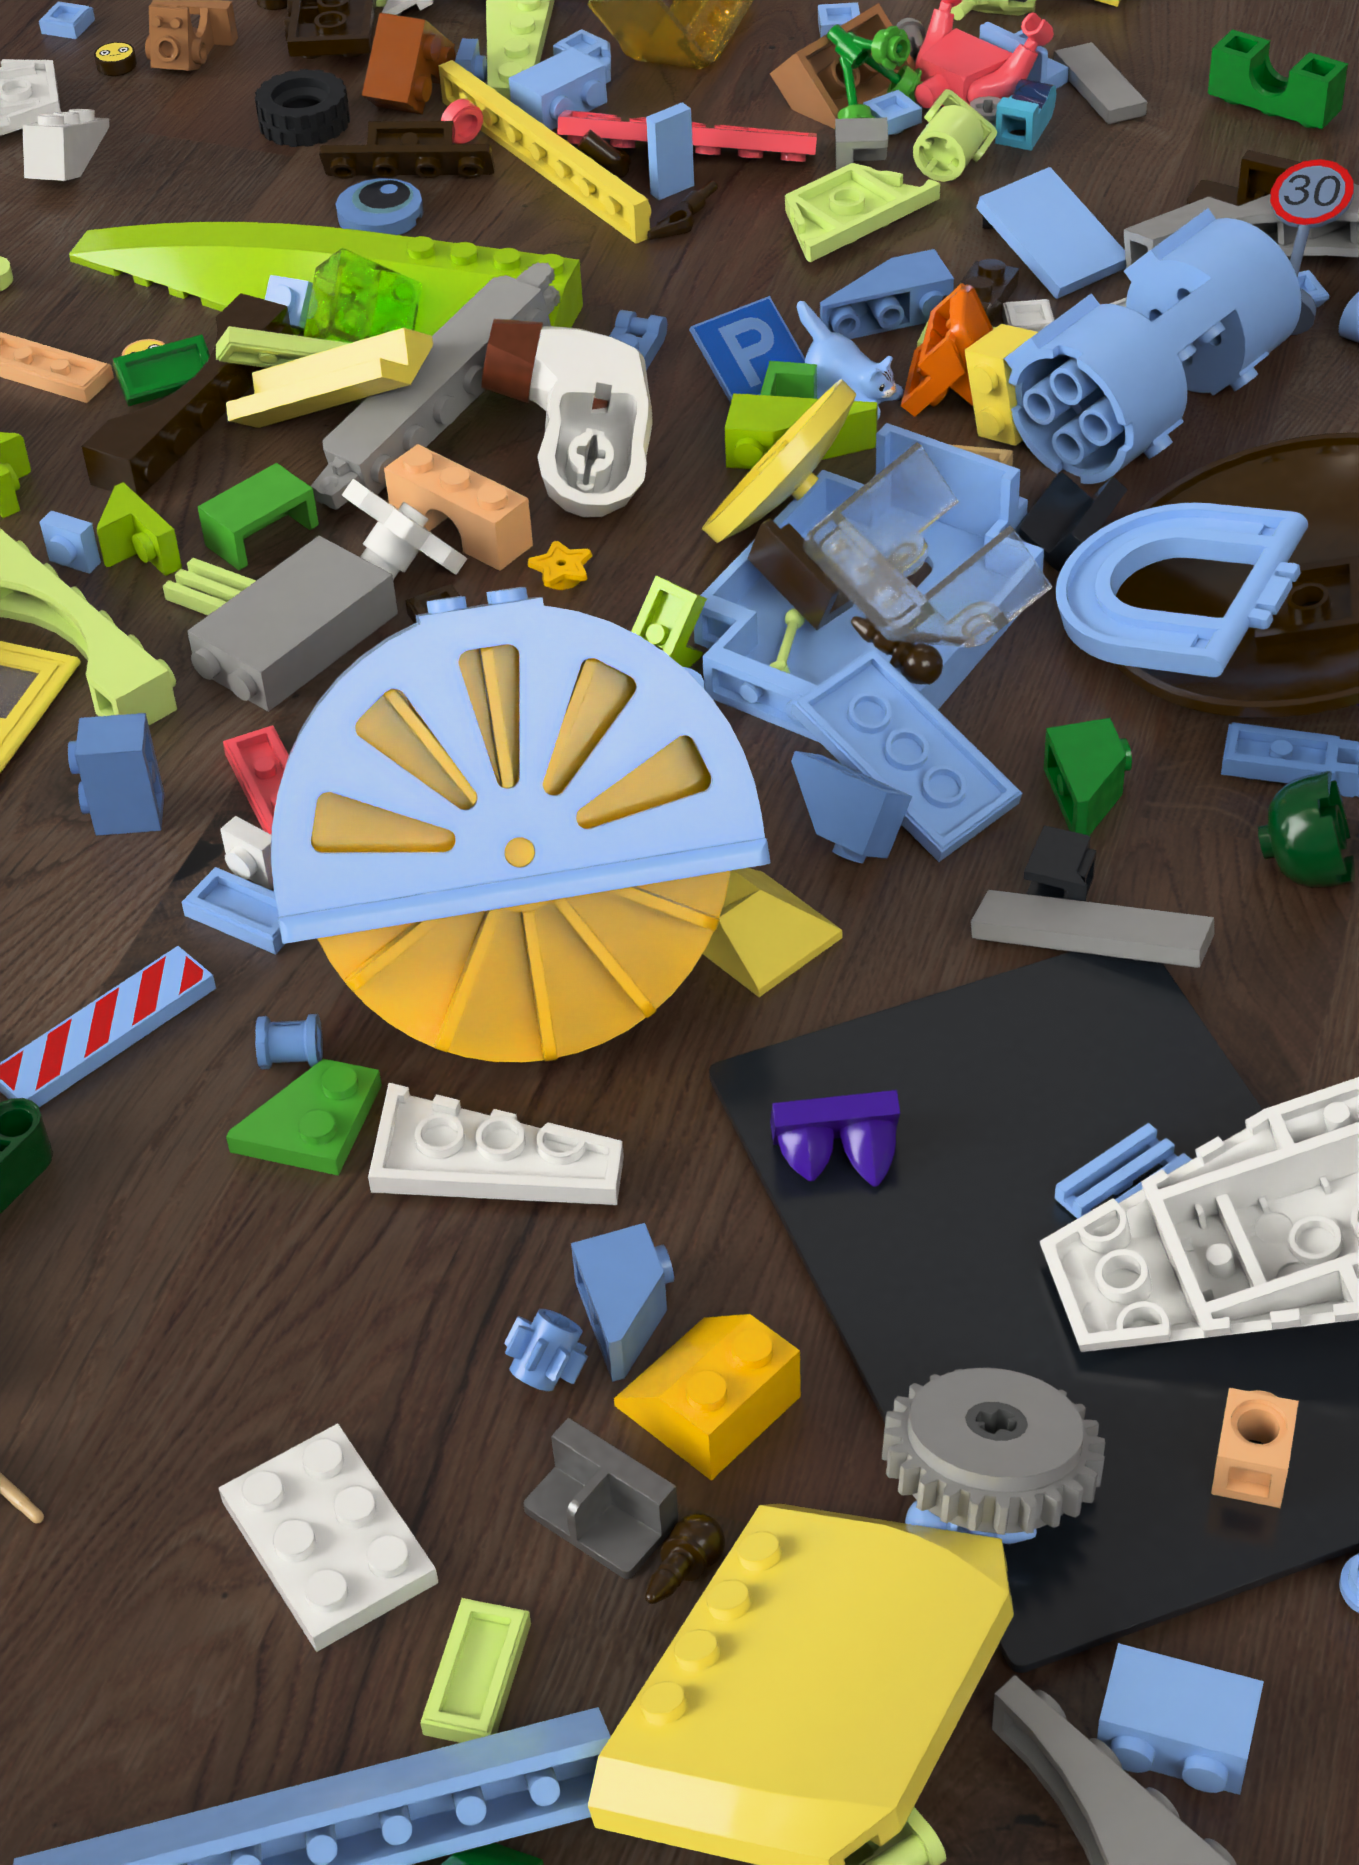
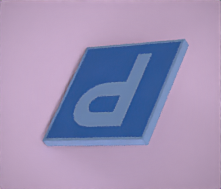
M770 296L693 325L689 329L730 404L733 393L761 394L769 361L805 363L804 355Z

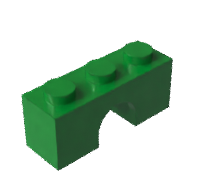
M1233 29L1212 48L1208 84L1209 95L1222 98L1229 104H1242L1261 110L1262 113L1269 116H1281L1291 119L1308 128L1323 129L1342 110L1348 63L1309 52L1289 71V77H1284L1271 65L1269 59L1270 40Z

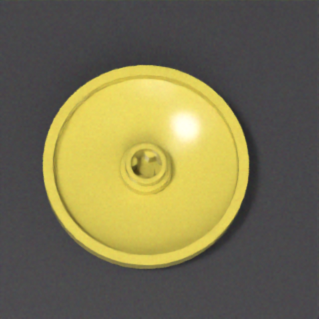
M842 379L829 388L745 475L709 517L702 530L716 543H719L762 519L790 495L797 501L801 499L819 479L813 471L831 447L845 423L856 397V392Z

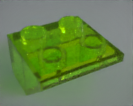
M341 248L315 268L303 337L354 343L401 328L415 330L422 283Z

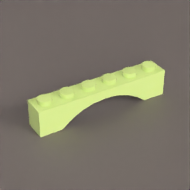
M0 529V617L32 623L55 632L79 650L88 661L86 676L95 712L98 716L146 713L148 725H151L176 711L177 706L173 687L176 686V679L168 664L162 659L156 660L144 650L142 644L134 635L129 634L127 636L115 626L107 612L96 610L87 602L77 587L73 586L70 588L64 583L50 564H42L32 556L28 547L21 540H13Z

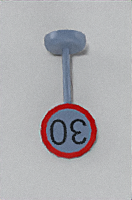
M1317 159L1303 161L1291 166L1276 179L1271 189L1270 204L1276 217L1288 226L1298 228L1290 258L1297 277L1310 228L1322 227L1336 221L1348 210L1354 198V181L1347 169L1333 161ZM1301 288V313L1297 326L1291 335H1298L1308 331L1315 320L1316 304L1312 296Z

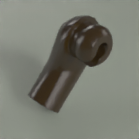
M591 129L584 135L578 144L580 150L619 179L628 174L631 159L626 151L615 149Z

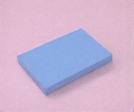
M1051 167L979 197L976 207L1056 299L1126 268L1125 250Z

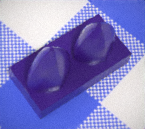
M897 1090L772 1103L770 1124L773 1145H779L789 1165L799 1175L812 1182L815 1181L828 1164L833 1150L834 1139L841 1138L845 1153L853 1167L869 1184L877 1187L886 1176L892 1164L896 1148V1129L900 1117Z

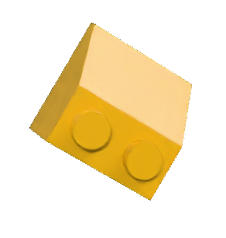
M751 1314L704 1317L614 1398V1405L712 1481L801 1397L800 1350Z

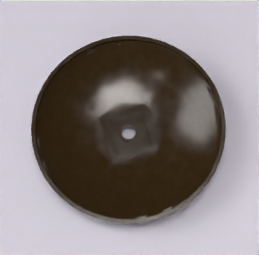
M1325 433L1301 436L1245 449L1218 459L1180 478L1153 496L1136 511L1139 512L1153 507L1177 503H1211L1298 512L1307 519L1308 528L1288 563L1294 562L1299 564L1301 574L1296 582H1292L1293 587L1277 615H1273L1270 627L1263 630L1249 627L1220 676L1207 677L1115 664L1131 681L1151 694L1171 703L1197 711L1225 716L1247 718L1302 716L1338 710L1359 704V433ZM1196 558L1166 559L1147 565L1133 573L1121 585L1116 597L1123 603L1136 608L1223 618L1254 565ZM1309 602H1318L1312 606H1301Z

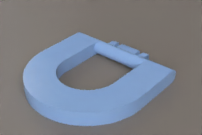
M1211 503L1163 505L1118 519L1101 528L1081 543L1062 567L1057 579L1056 600L1063 627L1073 643L1089 655L1100 660L1125 666L1218 677L1224 671L1249 627L1262 630L1270 627L1273 615H1277L1293 587L1292 582H1296L1301 574L1299 564L1294 562L1288 563L1306 532L1308 521L1298 512ZM1196 558L1254 565L1223 618L1136 608L1123 603L1116 597L1121 585L1133 573L1147 565L1166 559Z

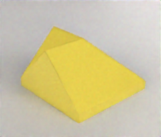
M751 868L732 870L730 872L726 898L719 917L720 921L703 955L756 996L761 997L842 939V929L764 872Z

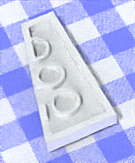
M388 1083L368 1179L371 1193L617 1205L624 1159L623 1141L549 1122L542 1128L520 1123L517 1121V1114L493 1109L491 1115L461 1108L460 1100L436 1094L433 1101L411 1096L409 1087Z

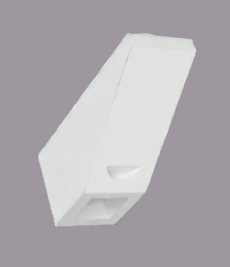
M69 109V112H54V115H38V122L22 125L24 178L66 181L81 177L110 127L109 118L95 117V110Z

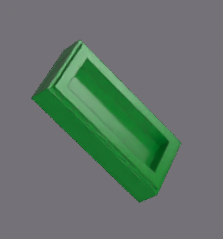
M201 334L113 358V367L129 407L169 396L195 377L208 361L210 354L204 337Z

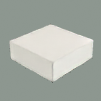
M1047 299L1003 303L1002 318L1005 325L1039 332L1054 321L1051 306Z

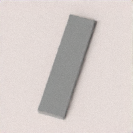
M995 890L987 891L971 920L972 938L1196 968L1201 966L1215 934L1214 917Z

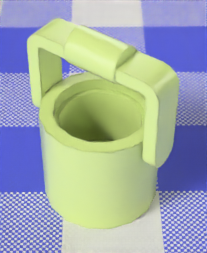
M946 89L924 116V119L929 123L918 136L913 146V158L917 167L929 178L941 182L952 181L962 174L971 159L977 162L983 156L996 137L997 130L956 93Z

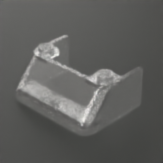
M918 442L816 524L805 537L803 544L804 551L812 562L836 585L838 590L878 632L890 641L962 648L980 646L987 643L994 634L1052 588L1023 541L1010 525L925 595L906 578L922 567L929 552V546L920 533L959 502L924 448Z

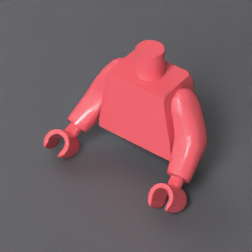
M941 0L939 10H933L926 36L915 62V70L919 68L922 71L921 81L923 82L917 85L915 89L917 102L923 108H931L946 89L952 90L969 105L971 101L979 97L992 96L1000 99L1002 97H1010L1014 94L1018 82L1021 79H1027L1039 54L1035 51L1037 46H1044L1052 40L1054 35L1052 26L1045 19L1042 20L1036 13L1028 14L1021 26L1022 32L1028 38L1024 45L1019 44L1015 51L1011 53L957 28L953 29L954 14L951 13V9L959 5L962 0Z

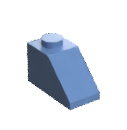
M795 751L791 762L816 834L834 842L835 845L832 851L848 860L864 863L866 856L888 858L912 796L823 755Z
M645 1223L571 1243L575 1283L612 1382L626 1377L667 1311L665 1284L674 1282L673 1268L664 1244L654 1247Z

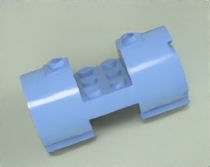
M1207 208L1124 270V273L1131 281L1127 293L1126 307L1115 304L1100 305L1091 293L1004 358L1012 369L1009 384L1015 386L1017 405L1011 409L1014 424L1026 446L1039 461L1056 474L1065 470L1079 476L1083 484H1095L1106 481L1143 452L1148 459H1151L1173 443L1168 434L1184 422L1182 416L1187 404V390L1198 393L1210 392L1212 395H1215L1230 385L1235 392L1258 375L1254 366L1267 357L1272 350L1293 333L1301 313V291L1295 270L1284 251L1265 232L1242 220L1232 218L1216 219L1209 208Z

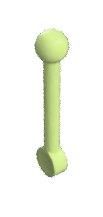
M796 609L789 610L785 615L787 628L777 660L769 665L789 674L790 671L786 662L796 631L805 622V618Z

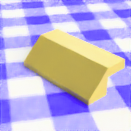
M401 328L252 372L254 394L226 402L228 421L260 428L411 385L433 347L432 336L411 329Z

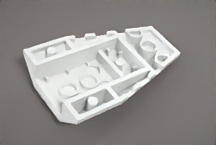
M1359 1077L1263 1109L1246 1119V1128L1232 1137L1222 1141L1217 1136L1195 1149L1197 1157L1167 1174L1161 1169L1141 1181L1142 1190L1119 1203L1112 1198L1040 1241L1042 1251L1080 1351H1096L1359 1320Z

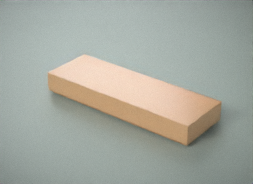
M0 332V377L85 403H88L114 379L110 364Z

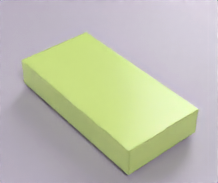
M465 1598L461 1599L420 1722L423 1735L462 1743L498 1732L531 1626L529 1611Z

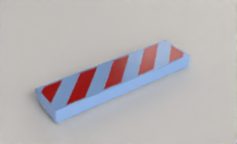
M179 946L175 947L0 1062V1092L8 1099L25 1098L41 1107L215 990L213 974Z

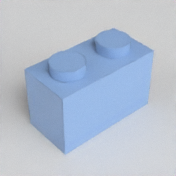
M574 47L509 77L511 102L543 123L550 130L558 127V116L564 110L589 112L607 103L605 65Z
M1118 1643L1099 1719L1097 1739L1104 1742L1116 1754L1123 1770L1135 1773H1143L1150 1770L1183 1779L1192 1788L1203 1792L1217 1793L1227 1791L1240 1795L1264 1681Z

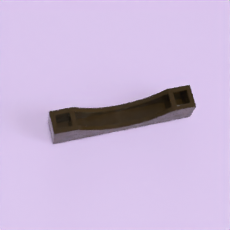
M242 293L216 316L218 330L216 343L229 326L293 335L286 305ZM215 343V347L206 364L195 377L179 390L145 408L109 419L81 446L90 485L113 491L114 486L124 482L141 497L227 411L226 402L239 399L253 385L252 372L266 368L220 362L216 360Z

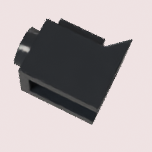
M1044 825L1024 870V879L1031 881L1026 894L1086 902V896L1094 879L1096 850L1090 849L1091 836Z

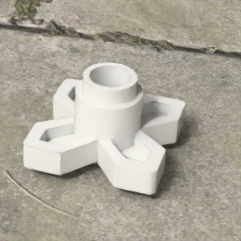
M352 479L343 492V497L378 521L363 542L366 549L360 557L391 573L393 580L399 571L405 573L419 551H422L455 575H457L468 559L429 532L424 527L429 519L407 503L403 502L398 509L355 479Z

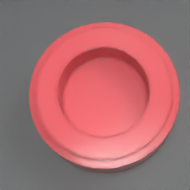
M458 99L446 108L441 121H453L455 127L454 143L463 144L470 142L478 135L483 124V113L470 100Z

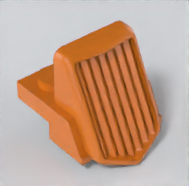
M961 283L930 312L924 341L913 353L901 402V407L914 417L928 405L932 407L938 405L950 388L973 406L965 349L993 330L973 286Z

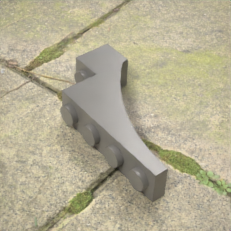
M1016 1675L995 1693L992 1730L1028 1765L1057 1803L1083 1847L1090 1865H1237L1231 1854L1221 1844L1210 1838L1203 1840L1182 1822L1176 1808L1165 1795L1151 1787L1145 1789L1122 1769L1116 1754L1104 1742L1096 1738L1088 1739L1069 1723L1060 1705L1049 1694L1042 1690L1033 1691Z

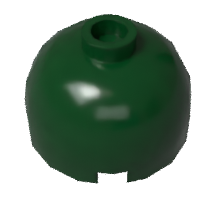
M1331 771L1307 775L1285 785L1276 793L1268 807V824L1258 826L1259 843L1264 859L1275 858L1283 875L1298 885L1310 888L1334 887L1353 883L1355 879L1354 856L1351 855L1343 858L1341 850L1347 849V839L1351 838L1339 787L1336 780L1331 781Z

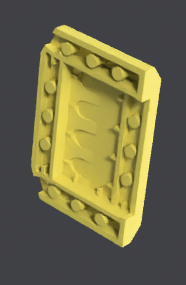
M786 1504L759 1505L599 1754L588 1802V1808L595 1828L755 1865H846L844 1859L868 1841L883 1846L902 1831L1014 1616L1007 1575V1561L1002 1539Z

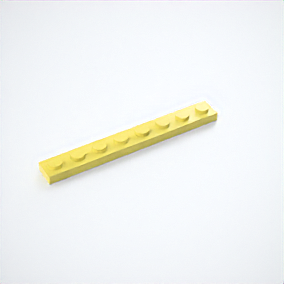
M451 60L438 65L442 102L446 106H449L458 99L470 100L483 113V124L481 127L483 133L635 244L649 239L647 234L650 230L649 218L651 217V207L648 199L643 194L627 185L616 175H613L455 61Z

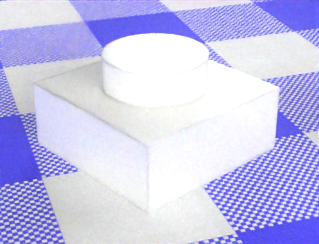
M237 816L233 817L220 829L226 853L225 861L229 869L236 876L246 880L249 879L271 890L274 887L271 866L272 835Z

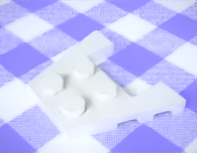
M2 59L0 67V136L23 129L22 125L38 122V115H54V112H61L53 60Z

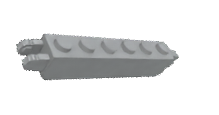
M548 262L532 264L528 270L523 271L516 279L507 275L492 278L432 336L433 347L411 385L367 397L323 439V450L328 465L311 485L317 502L326 504L329 508L335 510L339 509L349 501L342 494L352 479H355L378 495L386 487L384 472L386 466L417 444L426 448L486 390L481 388L489 336L494 319L544 322L543 326H551L548 315L560 303L559 291L554 288V285H548L552 284V281L555 280L554 270Z

